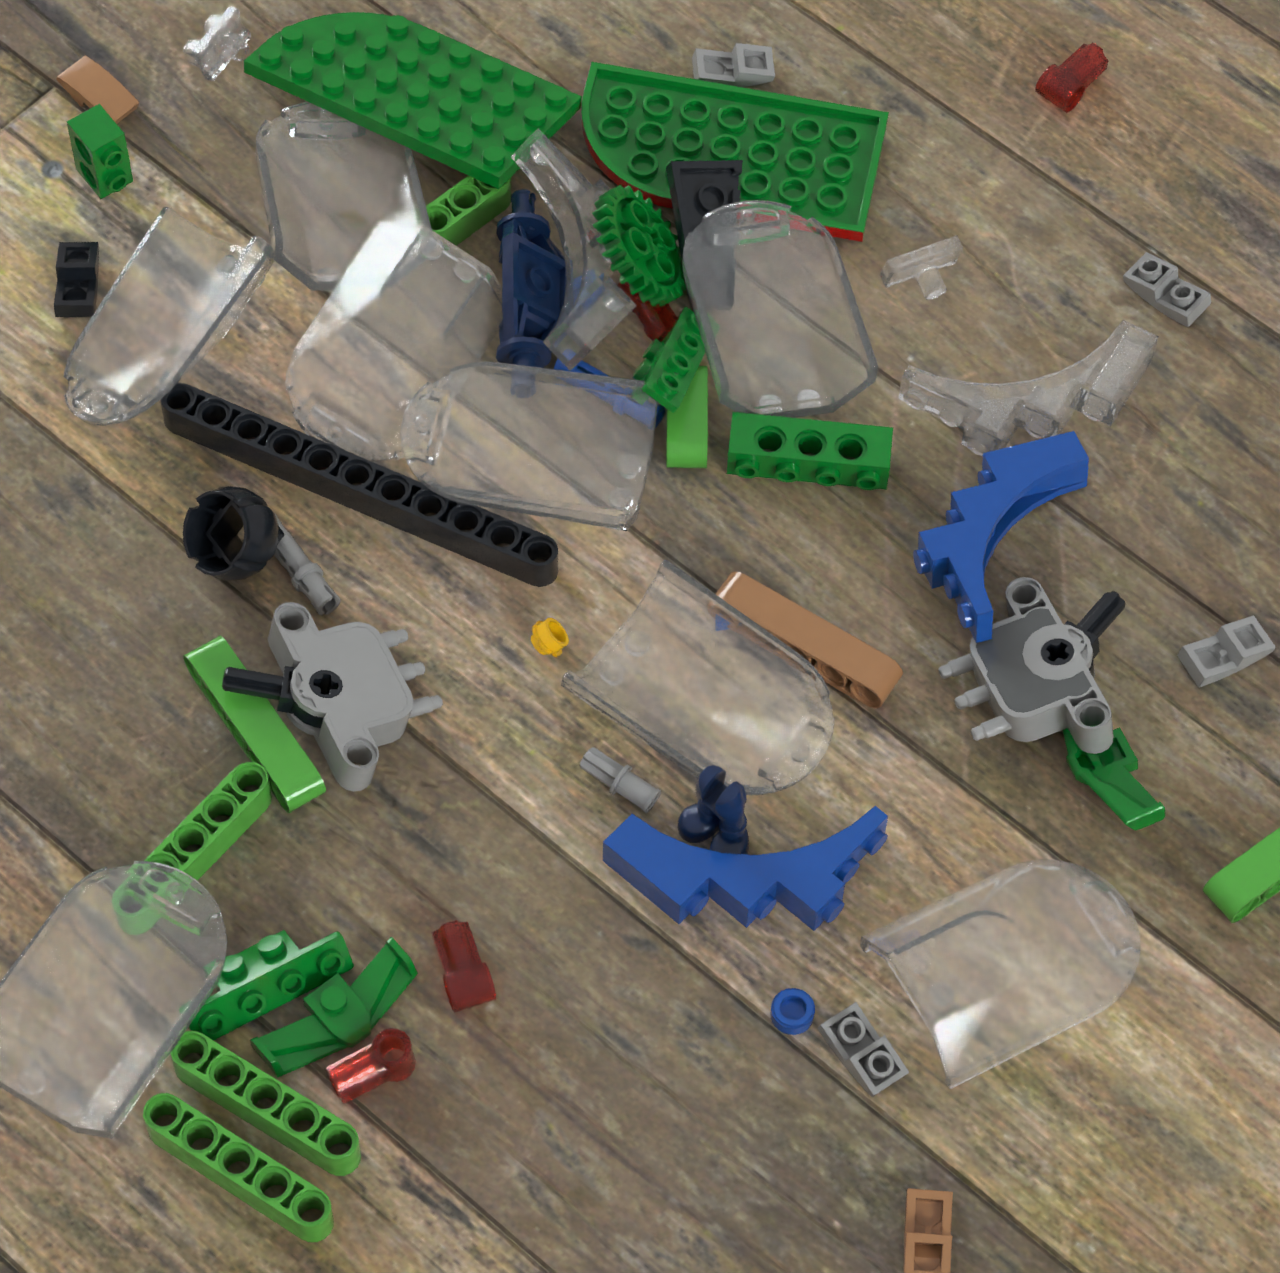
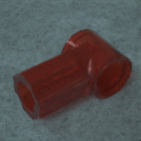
M1093 42L1089 45L1083 44L1060 66L1056 64L1049 66L1039 78L1035 92L1065 113H1068L1079 103L1085 89L1107 69L1109 60L1105 57L1103 49Z
M455 920L442 924L438 930L432 932L433 942L444 971L443 982L453 1012L495 1001L496 992L486 962H481L468 922H458Z
M389 1028L377 1034L372 1044L325 1067V1071L338 1098L345 1104L388 1081L399 1082L405 1080L414 1071L416 1060L409 1036L400 1029ZM396 1049L404 1052L403 1056L398 1060L387 1061L383 1059L385 1054L391 1050Z

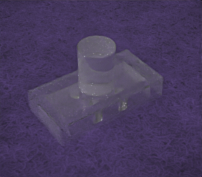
M956 235L888 259L880 273L881 279L885 287L888 288L916 278L926 300L937 298L947 291L938 270L955 264L963 251V246Z

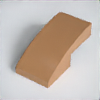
M86 55L56 78L81 108L85 104L89 108L100 104L116 124L138 108V100L108 71Z
M907 1188L903 1273H950L953 1192Z

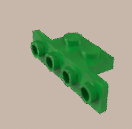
M684 307L672 330L662 342L655 338L642 356L644 360L632 376L637 382L630 396L642 405L650 396L674 413L679 408L716 332L715 327L703 315L693 312L688 307Z
M282 930L262 938L257 944L235 955L223 958L218 964L206 969L212 985L218 992L184 1009L182 1012L189 1031L202 1033L214 1041L322 985L337 973L341 975L351 970L354 964L344 937L340 932L336 931L300 950L286 931Z

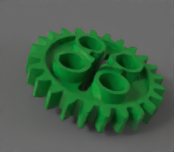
M622 185L613 187L600 195L599 200L594 203L597 209L592 212L593 216L597 219L593 227L601 233V236L596 238V240L605 246L606 250L602 255L610 258L612 262L610 269L612 271L618 270L620 273V283L628 282L631 294L634 295L639 292L641 301L644 303L649 300L653 307L657 304L663 307L683 295L682 291L686 290L680 248L676 244L678 236L672 234L669 229L671 227L670 221L664 222L661 218L662 210L659 208L655 211L652 200L650 198L644 200L641 191L633 192L629 185L625 188Z

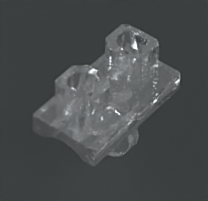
M229 6L222 16L212 14L207 19L204 27L206 34L201 40L190 39L183 47L189 63L198 66L206 80L214 81L232 59L244 61L249 56L250 49L246 42L250 39L251 34L241 22L239 9Z

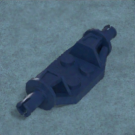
M526 189L517 190L511 194L512 213L503 217L497 223L496 228L497 237L501 241L499 263L502 264L503 319L499 325L500 345L497 347L496 359L503 368L512 371L511 392L512 394L517 393L518 397H530L536 393V371L550 363L552 352L571 329V263L550 240L551 227L549 222L544 217L535 214V193L530 194V190Z

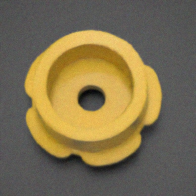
M554 618L537 621L532 626L531 642L534 648L542 655L552 654L554 657L560 656L562 648L569 643L568 635L563 626Z

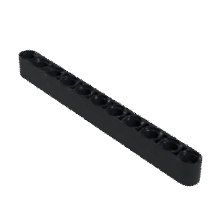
M173 383L168 385L160 395L165 426L176 435L532 586H547L557 578L558 546L554 539L543 533L191 385ZM255 437V439L246 440L247 438ZM291 452V454L282 455V453ZM320 467H326V468H327V469H325V470H317V469L320 468ZM357 482L363 483L361 485H352L353 483ZM394 497L400 498L394 501L387 500ZM431 512H432V513H436V515H434V516H426V515H424V514H426V513H431ZM463 528H471V529H473V530H471V531H466V532H465V531H460V530L463 529ZM501 543L509 544V546L507 547H499L496 545ZM545 559L547 561L538 563L534 562L533 560Z

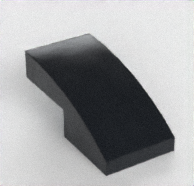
M59 242L56 261L55 317H95L99 271L98 242Z

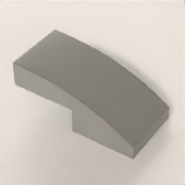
M736 43L732 52L696 48L692 56L694 79L748 87L768 83L775 78L772 47Z
M1253 615L1222 625L1215 636L1182 646L1177 656L1198 688L1252 665L1272 653L1276 647Z

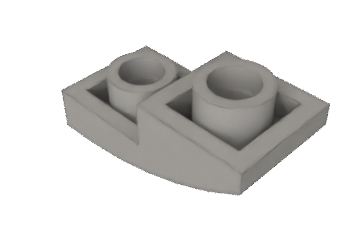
M1147 252L1123 275V281L1142 299L1164 315L1186 327H1189L1211 304V293L1180 279L1177 266Z
M857 1002L831 1017L817 1028L842 1064L871 1097L909 1073L886 1036L879 1037Z

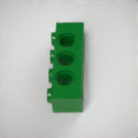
M732 412L726 474L738 475L748 479L762 477L778 479L782 482L803 481L818 483L822 486L844 485L858 487L863 490H887L893 427ZM764 449H772V450H775V451L768 452V451H765ZM803 453H813L815 455L809 456ZM844 457H853L855 459L850 460Z

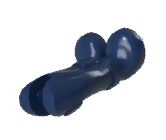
M708 766L701 771L696 780L695 790L698 803L685 808L678 818L679 835L689 843H700L717 832L711 841L709 850L721 853L747 854L749 850V836L746 829L747 818L744 814L747 800L744 787L737 781L727 787L724 784L726 771L719 766Z

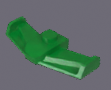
M1120 727L1113 730V743L1109 749L1097 754L1082 751L1077 746L1068 728L1063 729L1068 753L1066 762L1075 779L1089 785L1125 825L1136 831L1165 818V807L1161 802L1158 803L1129 773L1138 769V759Z
M390 937L384 947L351 986L337 973L303 998L305 1008L311 1013L310 1016L259 1038L250 1039L251 1046L277 1077L347 1047L353 1048L371 1035L372 1028L417 976L418 972L413 961L395 939Z

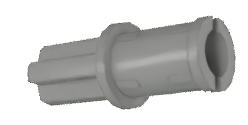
M592 747L584 754L579 766L610 788L609 793L612 795L620 794L641 808L645 813L652 809L660 797L661 790L656 789L632 773V767L628 764L623 767L596 748Z

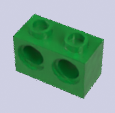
M100 104L67 121L76 170L100 199L113 192L121 191L126 185L133 182L125 133Z

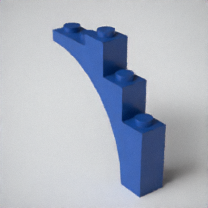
M1074 431L983 453L982 471H979L977 475L979 485L951 492L950 510L946 511L947 525L918 532V550L913 551L917 572L925 574L932 589L944 586L947 597L955 599L960 623L964 629L969 628L976 643L992 639L993 609L985 589L984 575L997 544L1014 524L1033 509L1057 496L1087 486L1089 457Z
M874 806L851 826L823 841L792 851L749 855L721 853L688 845L657 831L634 814H631L603 841V862L678 924L689 914L692 917L696 916L705 907L710 897L746 928L756 918L764 919L778 901L815 931L824 920L830 923L842 911L845 905L843 902L845 883L858 870L860 866L858 862L867 853L874 855L887 840L888 835L885 832L888 815Z

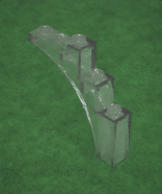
M538 128L513 153L511 158L536 188L546 204L559 233L566 265L567 284L565 299L557 323L543 343L571 371L637 305L610 278L616 271L610 269L612 264L610 258L602 255L606 250L605 246L596 240V238L601 236V233L593 227V224L597 222V219L592 214L597 209L594 203L599 200L600 195L609 191L610 188L601 178L592 185Z
M1122 320L1111 336L1084 359L1061 371L1039 378L1001 384L973 383L950 379L909 365L901 378L898 399L905 401L913 409L923 410L940 418L948 426L964 430L961 444L980 456H983V453L1006 448L1018 427L1039 439L1059 435L1075 410L1083 413L1093 421H1100L1111 427L1151 363L1159 336Z

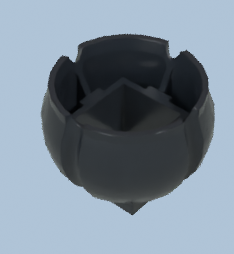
M233 486L217 488L198 496L196 500L199 506L188 509L183 525V544L188 558L198 561L195 568L204 574L226 581L243 580L259 573L266 566L267 561L273 557L278 543L285 535L278 526L274 512L267 506L264 499L246 488ZM244 526V539L242 542L237 534Z

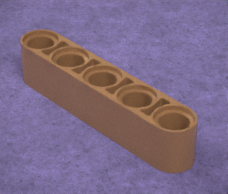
M731 572L708 604L710 613L716 619L717 613L719 614L722 609L726 611V616L734 615L731 618L734 623L728 626L731 629L870 708H880L903 675L900 665L888 655L741 572Z

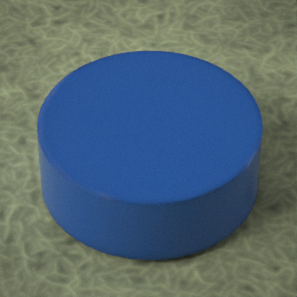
M789 988L782 990L774 997L770 1016L772 1023L779 1031L789 1035H797L808 1030L813 1023L815 1004L810 995L805 991Z

